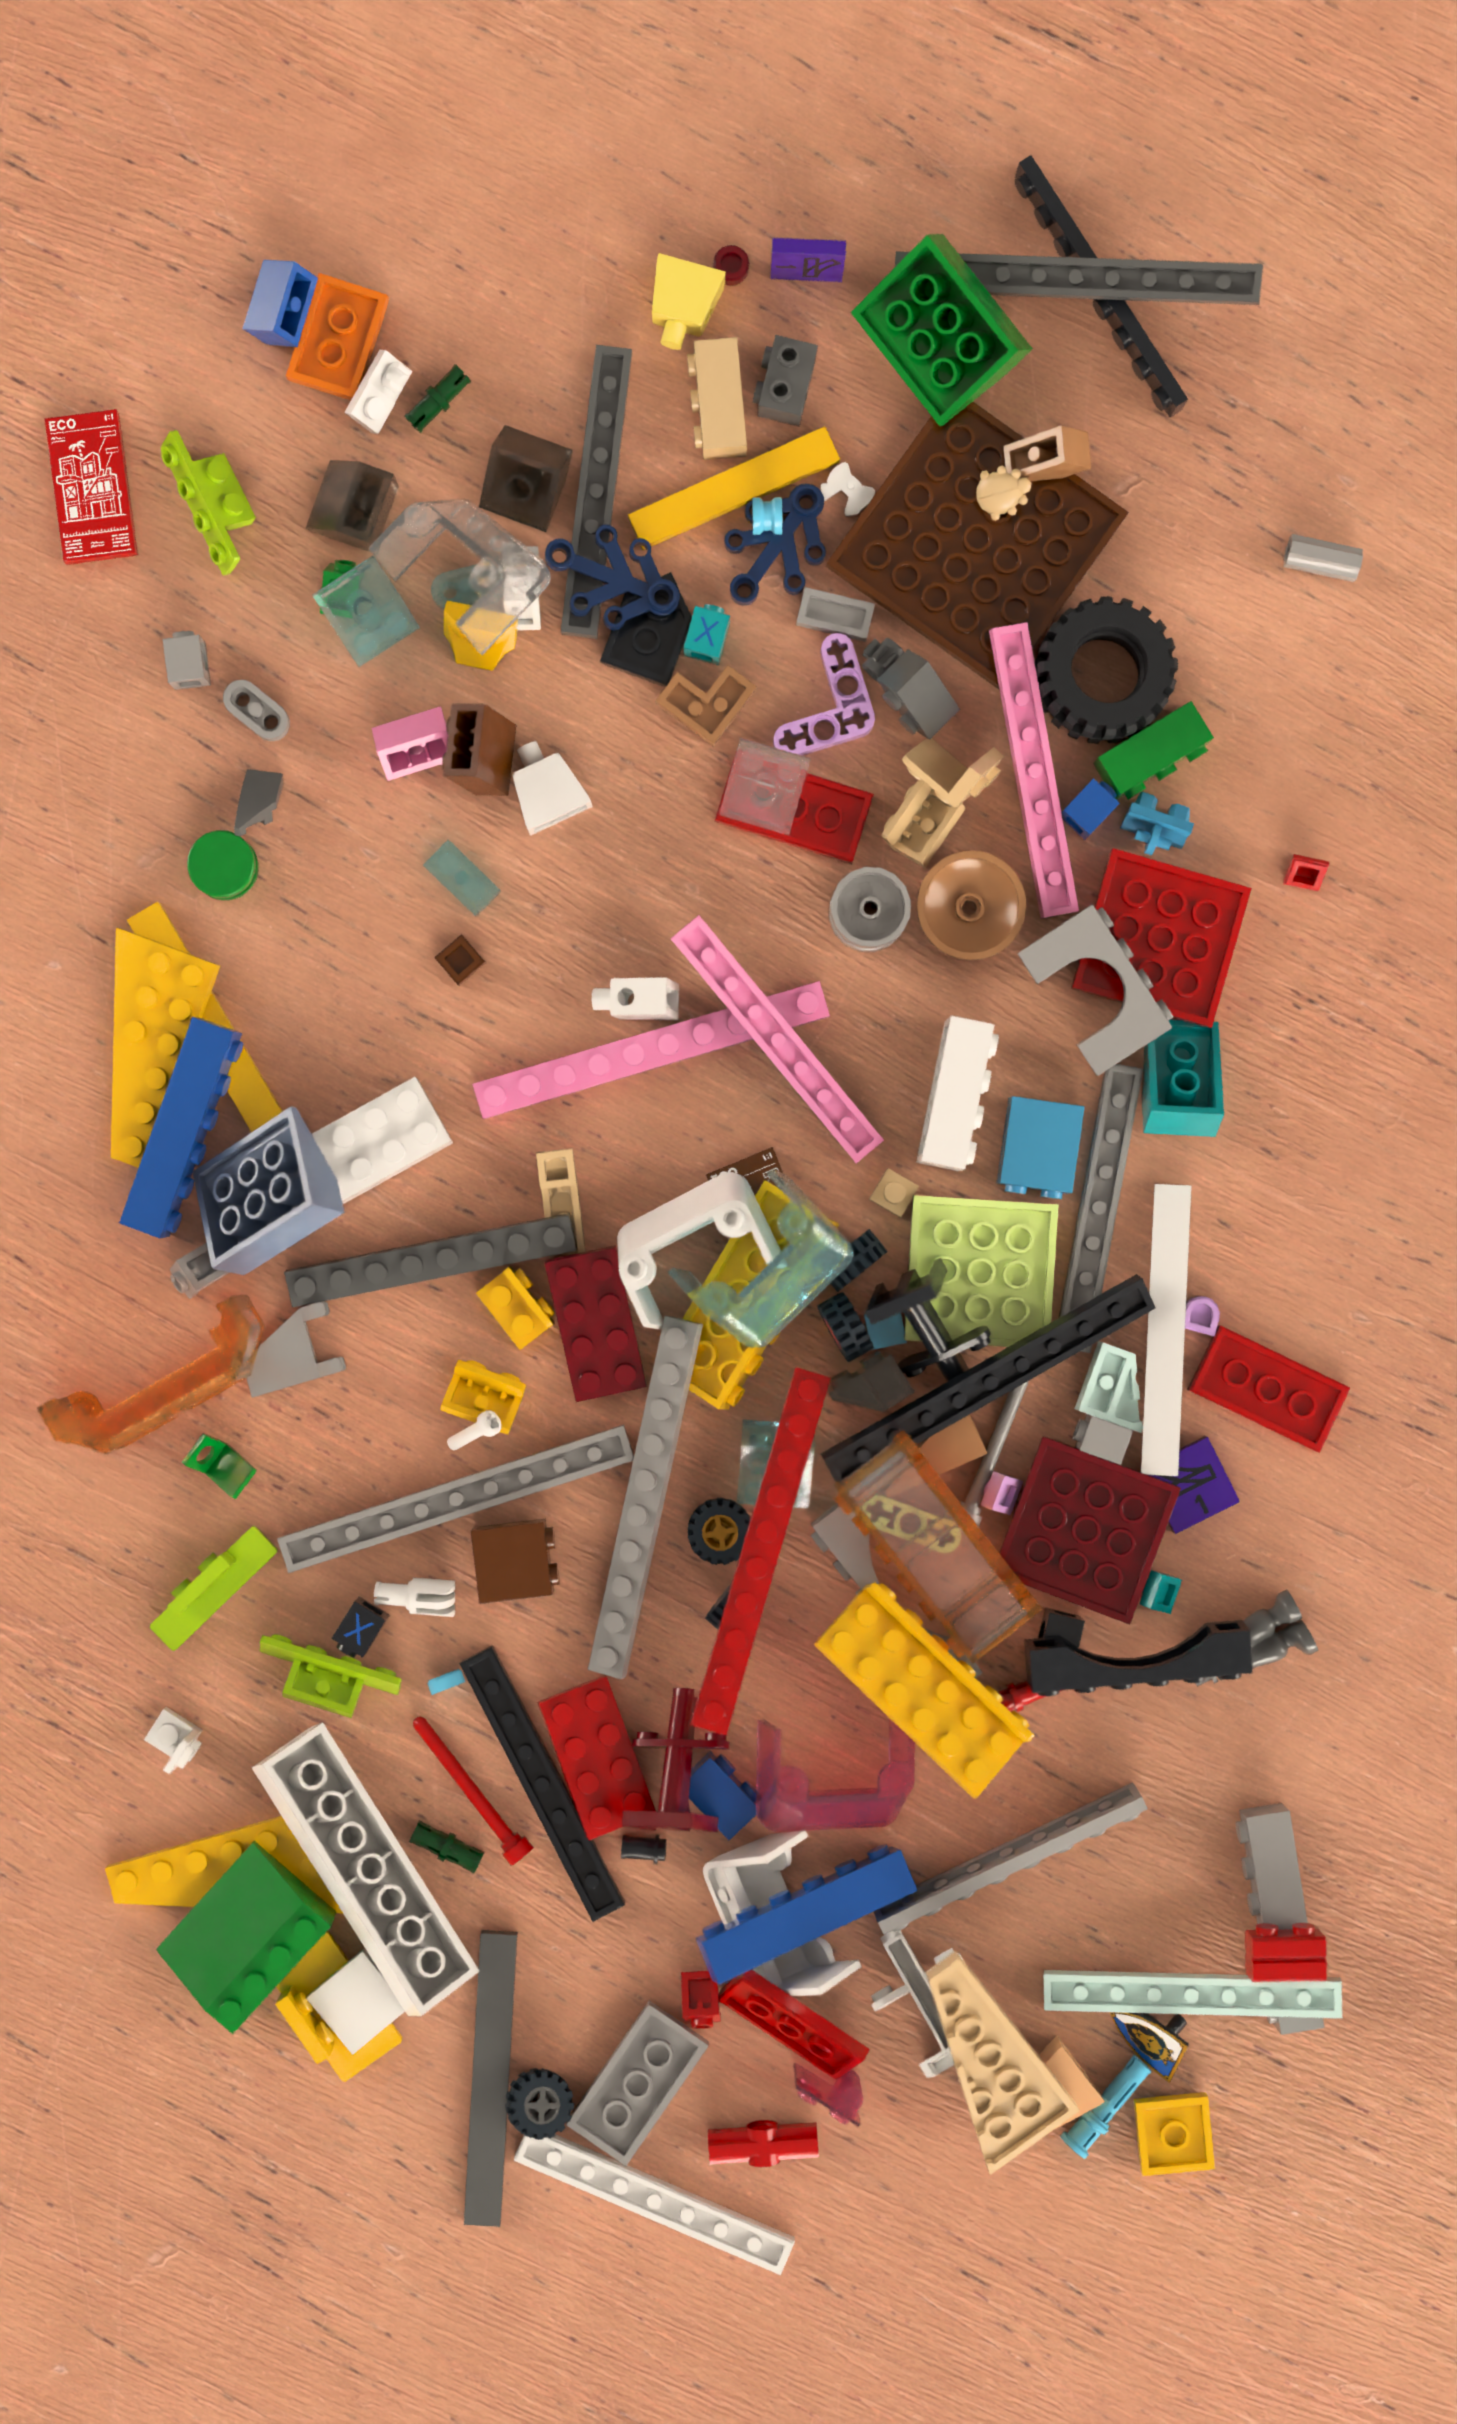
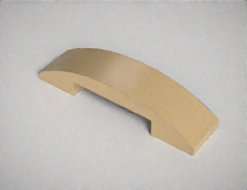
M573 1148L536 1152L544 1217L570 1213L577 1245L576 1251L551 1255L549 1259L586 1252Z

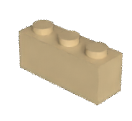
M737 337L694 341V354H687L689 377L696 376L697 390H690L692 413L699 412L700 426H694L695 448L703 449V460L746 456L747 440Z

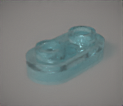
M479 563L444 572L433 580L431 595L435 604L442 610H444L447 600L472 606L488 603L500 596L502 576L500 571L489 563ZM484 579L492 582L491 587L487 590L479 588V583ZM448 588L457 590L456 596L452 599L444 597V592Z

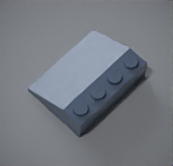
M289 1107L193 1171L212 1269L246 1275L345 1213L338 1180L296 1107Z

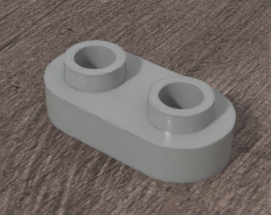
M236 680L226 687L223 694L225 707L259 737L266 741H277L287 734L290 727L288 714L279 704L254 684L246 680ZM241 696H249L250 701L248 705L243 707L238 705V699ZM270 718L278 719V724L274 729L266 728V722Z

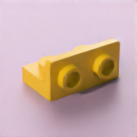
M509 1266L476 1292V1294L518 1349L521 1350L555 1324L551 1318L555 1312L543 1297L538 1300L529 1290L533 1283L521 1268L514 1271Z

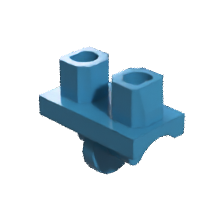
M1141 792L1135 803L1132 802L1120 828L1135 833L1134 839L1146 843L1144 854L1151 856L1156 847L1169 850L1170 846L1182 849L1194 826V823L1189 822L1190 808L1180 804H1172L1168 813L1165 814L1155 810L1158 799L1154 795Z

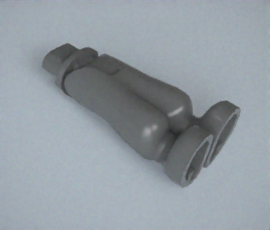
M1288 1590L1278 1593L1272 1609L1257 1610L1243 1620L1251 1633L1252 1669L1285 1658L1290 1647H1296L1307 1655L1318 1651V1647L1307 1626L1301 1620L1302 1615ZM1291 1623L1284 1629L1275 1632L1276 1627L1280 1626V1624ZM1205 1677V1681L1195 1684L1198 1687L1210 1680L1216 1683L1218 1679L1217 1677Z

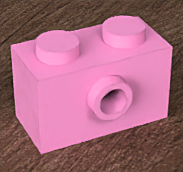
M441 706L372 728L377 754L388 781L442 764V758L447 749L448 734Z

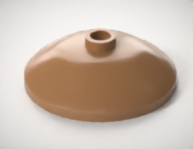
M962 851L940 860L925 876L917 896V916L921 929L927 939L944 954L961 960H982L1003 951L1020 932L1026 915L1025 891L1015 871L1000 858L981 851ZM972 903L975 906V913L973 915L965 914L962 909L963 904Z

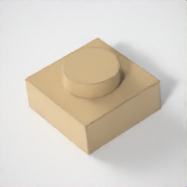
M887 1168L869 1200L901 1218L919 1186Z

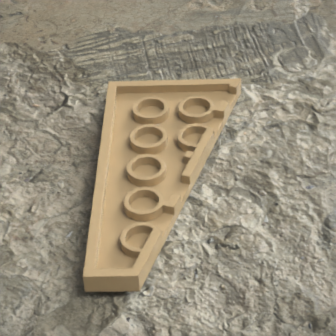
M955 1951L928 1970L926 1976L981 2151L991 2175L1080 2110L1073 2098L957 1951Z

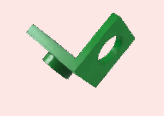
M204 1433L182 1461L185 1466L205 1473L234 1499L239 1496L257 1471L228 1443ZM211 1446V1451L207 1457L197 1461L199 1452L203 1448Z

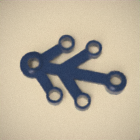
M801 484L791 491L788 498L782 499V514L789 513L782 523V535H774L772 531H763L760 535H753V530L741 531L738 529L727 532L724 544L727 551L732 554L741 553L747 546L768 543L747 574H739L731 581L730 596L735 603L747 606L755 602L759 594V582L781 551L786 573L783 583L785 591L791 595H798L804 590L805 577L800 572L793 534L802 522L807 541L804 558L810 565H820L825 559L826 548L820 541L817 517L821 514L824 507V496L819 488L812 484ZM803 498H809L813 505L808 509H804L800 506L799 502ZM750 501L745 508V517L752 524V516L749 513V510L752 508V501ZM733 536H738L741 538L742 544L738 547H733L729 544V539ZM812 548H818L822 555L817 559H813L809 556L808 551ZM796 577L801 581V585L798 588H791L788 585V580ZM742 586H747L750 588L751 594L748 597H741L737 592L738 589Z
M605 524L597 529L595 542L600 548L605 550L613 569L575 554L572 544L565 539H554L546 547L545 561L551 569L564 571L569 568L607 583L587 593L577 592L571 597L569 608L576 616H585L590 612L591 607L626 592L641 597L621 608L619 606H611L605 611L603 617L605 626L610 630H618L622 628L625 621L648 611L658 616L669 615L679 604L680 594L678 588L670 580L661 578L651 556V545L643 538L635 539L631 543L629 556L634 562L640 564L646 582L632 576L618 545L617 531L611 525ZM604 531L610 532L613 540L608 543L603 542L600 539V533ZM637 545H642L646 548L647 553L644 556H637L633 548ZM557 551H561L566 555V560L558 563L553 559L552 555ZM658 592L665 593L668 601L664 604L658 603L655 600V594ZM576 599H584L587 602V608L584 610L576 609L574 601ZM616 612L621 616V621L613 624L608 620V615Z

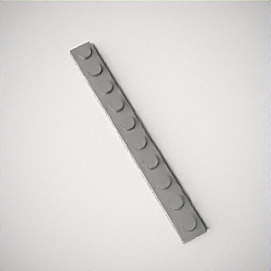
M665 1316L588 1666V1670L618 1679L626 1678L703 1327V1324L672 1316Z
M621 1425L281 1536L277 1540L287 1571L291 1573L631 1462L634 1459V1454L625 1426Z

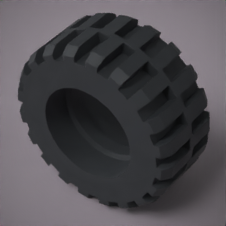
M1112 596L1101 597L1095 603L1091 599L1080 602L1077 608H1069L1060 616L1057 622L1053 623L1039 647L1035 668L1043 712L1049 711L1054 717L1051 722L1058 729L1064 726L1070 730L1068 736L1078 739L1080 736L1088 738L1087 743L1099 744L1101 740H1107L1111 744L1120 742L1122 738L1127 736L1130 738L1150 725L1169 701L1170 694L1174 691L1177 681L1174 679V674L1178 670V658H1173L1172 652L1176 648L1173 639H1166L1163 632L1166 630V626L1161 620L1154 623L1149 618L1152 611L1144 606L1140 611L1133 608L1132 600L1122 598L1120 603H1115ZM1093 640H1107L1117 643L1129 652L1137 667L1138 681L1133 692L1128 697L1119 702L1106 703L1094 700L1081 691L1073 678L1071 666L1075 653L1082 645Z

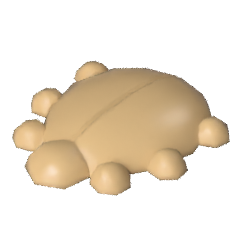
M1003 465L999 466L996 472L990 474L988 471L981 472V480L977 486V501L982 510L990 514L992 520H998L1000 514H1005L1006 512L1010 515H1015L1017 512L1015 506L1018 503L1021 505L1027 504L1028 498L1024 494L1030 491L1032 483L1027 477L1020 478L1021 471L1018 468L1013 469L1011 474L1006 472V467Z

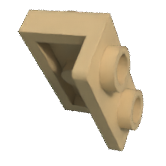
M918 780L906 792L904 802L896 814L887 820L882 837L892 850L926 868L966 808L963 803L957 808L951 804L944 803L936 796L935 790L925 781Z

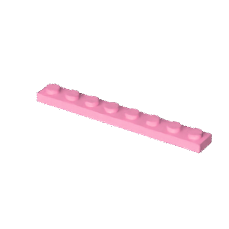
M1028 623L992 628L989 630L1040 917L1046 918L1079 911Z
M699 915L670 938L855 1163L884 1141Z

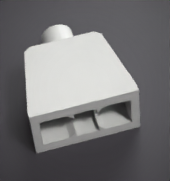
M537 741L525 744L517 750L524 768L514 772L512 776L530 836L592 807L588 794L559 753L544 758Z
M666 977L611 979L610 988L593 989L592 1007L593 1010H610L611 1016L623 1020H679V984ZM634 994L633 1002L628 1005V998Z

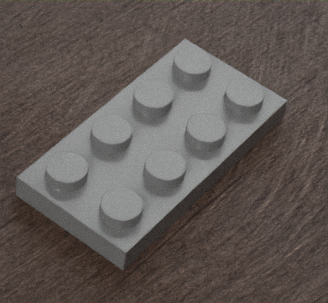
M649 2000L571 2113L572 2118L570 2122H566V2125L627 2166L708 2048L709 2041Z

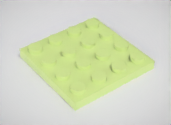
M913 1195L908 1271L915 1269L921 1278L930 1273L934 1260L942 1259L947 1272L938 1297L930 1300L952 1340L977 1327L987 1326L991 1332L989 1336L991 1342L987 1346L1009 1347L1051 1323L1058 1204ZM905 1316L904 1340L921 1341Z

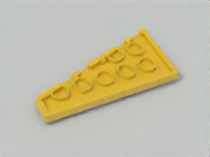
M282 1816L113 1863L105 1868L115 1904L194 1907L251 1843L256 1841L332 1907L336 1913L343 1914Z

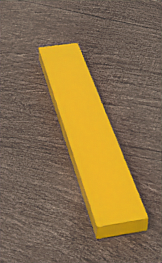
M824 426L628 514V519L637 539L643 538L647 540L652 547L742 507L752 501L753 497L762 498L839 463L840 458ZM640 545L642 550H646L644 546Z

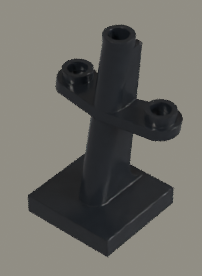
M941 1258L934 1260L930 1273L920 1278L915 1269L902 1274L897 1288L887 1291L883 1282L876 1285L865 1311L871 1325L904 1312L927 1349L926 1351L912 1354L898 1363L897 1368L900 1373H905L908 1378L919 1375L926 1369V1366L936 1363L945 1379L949 1381L969 1370L960 1352L968 1348L971 1351H977L986 1347L991 1342L989 1338L991 1332L987 1326L977 1327L952 1340L930 1302V1300L938 1297L947 1272V1268Z

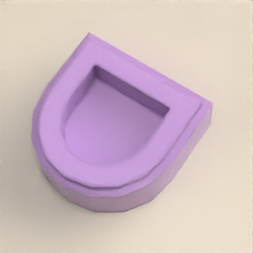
M1196 1296L1190 1298L1186 1302L1185 1329L1215 1336L1220 1316L1218 1305L1208 1297Z

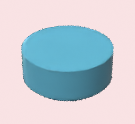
M457 1669L431 1679L427 1684L431 1695L466 1681L462 1670Z

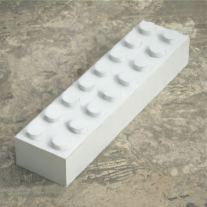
M323 1723L311 1726L251 1767L408 2016H422L479 1972L473 1959Z

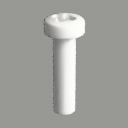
M487 1410L479 1414L476 1423L449 1437L447 1444L450 1449L457 1450L482 1435L492 1437L500 1432L501 1420L495 1412Z

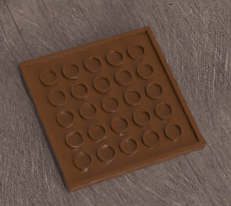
M972 402L941 427L932 416L929 418L827 561L826 567L999 689L989 630L1027 622L1033 649L1129 512L1079 476L1073 474L1059 479L1030 481L1032 483L1031 489L1024 494L1028 498L1027 504L1021 505L1018 503L1015 506L1017 509L1015 515H1010L1006 512L1005 514H1000L998 520H992L990 514L982 510L977 501V486L981 480L980 474L982 471H988L989 474L996 472L998 467L1002 465L1005 467L1003 446L1022 440L1024 437Z

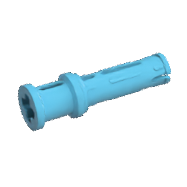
M1133 2055L1123 2070L1104 2090L1102 2097L1105 2102L1081 2115L1068 2132L1063 2131L1060 2135L1062 2140L1079 2156L1086 2159L1089 2155L1087 2150L1101 2134L1106 2135L1109 2131L1108 2128L1110 2126L1108 2123L1152 2070L1137 2056Z

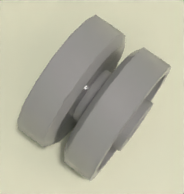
M863 867L850 872L838 883L829 904V921L834 934L844 945L858 952H876L889 947L901 936L910 918L911 900L907 888L895 874L883 868ZM865 903H871L872 908L877 907V912L873 915L866 914L863 909Z

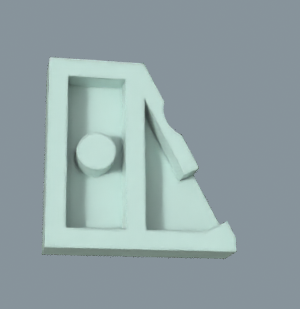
M1098 1341L1074 1409L1142 1433L1143 1421L1139 1419L1138 1409L1140 1392L1139 1385L1135 1379L1137 1373L1136 1354Z

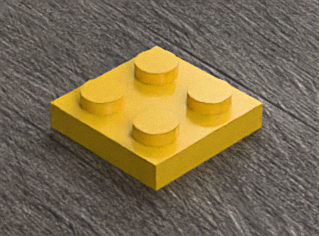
M1206 2092L1133 2099L1140 2172L1142 2176L1215 2169L1209 2100Z

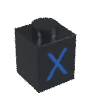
M359 1596L352 1604L331 1639L338 1642L336 1647L344 1654L353 1658L359 1655L363 1658L390 1615Z

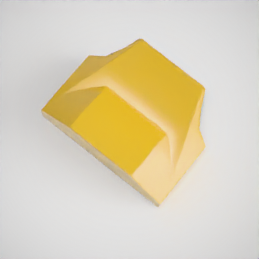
M447 600L444 608V636L450 642L457 664L493 671L503 656L515 648L518 615Z

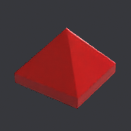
M1294 854L1283 884L1319 891L1328 870L1329 861Z

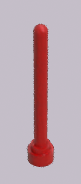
M416 1717L413 1721L414 1729L503 1843L500 1846L504 1851L502 1853L503 1857L510 1866L520 1861L534 1848L525 1836L521 1837L518 1832L515 1834L512 1832L424 1717Z

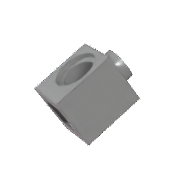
M179 631L172 634L173 638L163 639L168 683L175 690L211 686L206 643L200 635H195L192 631Z
M1087 1414L1085 1420L1079 1419L1073 1433V1440L1077 1441L1075 1448L1121 1465L1133 1430Z

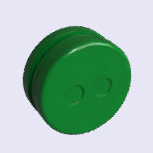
M216 830L202 835L192 845L188 854L187 869L190 879L200 891L211 898L228 901L245 895L253 887L258 876L259 863L254 849L242 837L235 836V833L230 831Z

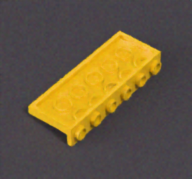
M765 1180L755 1198L787 1265L780 1268L767 1264L752 1232L738 1238H730L682 1318L703 1324L689 1390L717 1409L728 1410L730 1406L735 1407L739 1403L745 1392L742 1386L748 1376L755 1375L764 1360L761 1356L768 1344L772 1345L782 1331L781 1321L786 1313L790 1314L796 1308L801 1298V1295L798 1294L805 1281L809 1283L814 1278L820 1266L817 1263L824 1250H830L838 1237L836 1229L839 1223L828 1219Z
M875 1582L865 1585L813 1645L972 1798H977L1024 1742H1030L1034 1737V1734L1028 1729V1721L1016 1711L1010 1712L1001 1703L1003 1698L996 1690L988 1685L984 1687L975 1678L976 1672L969 1664L963 1660L957 1661L948 1652L950 1647L943 1639L935 1634L931 1636L922 1627L923 1621L916 1613L910 1609L904 1610L895 1601L897 1597L890 1588L882 1583L878 1585Z

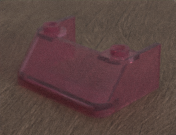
M890 1718L889 1763L884 1765L878 1774L877 1788L809 1791L808 1777L801 1769L796 1766H781V1730L765 1719L757 1720L756 1816L765 1828L773 1832L873 1828L888 1826L896 1820L915 1782V1742Z

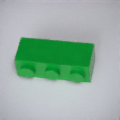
M1190 701L1102 754L1093 764L1103 781L1116 792V800L1123 795L1130 800L1147 789L1144 783L1156 776L1158 781H1161L1178 769L1175 764L1184 758H1187L1190 763L1207 753L1206 745L1214 737L1193 702Z

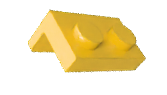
M458 1360L440 1410L474 1423L477 1422L479 1414L491 1410L501 1420L500 1432L509 1435L523 1399L526 1384L520 1382V1379L512 1374H497L486 1370V1367L477 1361L467 1360L465 1362Z

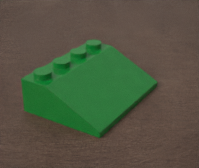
M927 234L850 312L940 427L1004 377L1033 349L943 234Z
M253 1841L160 1943L156 1951L201 2007L231 2034H234L329 1930L336 1911L256 1841Z

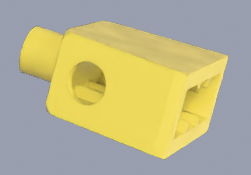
M661 253L658 254L652 322L664 327L660 342L663 346L680 350L685 333L702 336L724 290L725 271Z

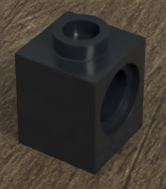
M1045 1607L1038 1638L1061 1636L1079 1647L1085 1620L1079 1615Z

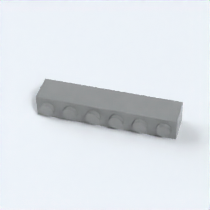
M1282 1803L1239 1810L1241 1821L1236 1822V1832L1240 1844H1245L1247 1857H1243L1241 1862L1245 1879H1250L1252 1893L1247 1894L1251 1915H1256L1257 1924H1275L1278 1926V1929H1292V1925L1295 1923H1308L1290 1810ZM1266 2016L1268 2023H1273L1281 2035L1324 2028L1323 2018Z

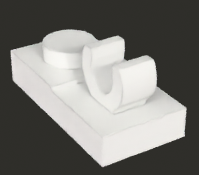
M380 349L344 413L369 432L379 434L412 371L389 352Z

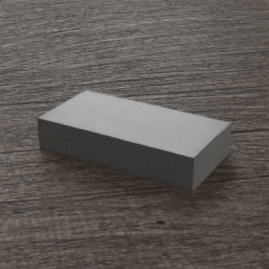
M805 587L796 626L830 634L841 633L848 638L866 642L875 603Z

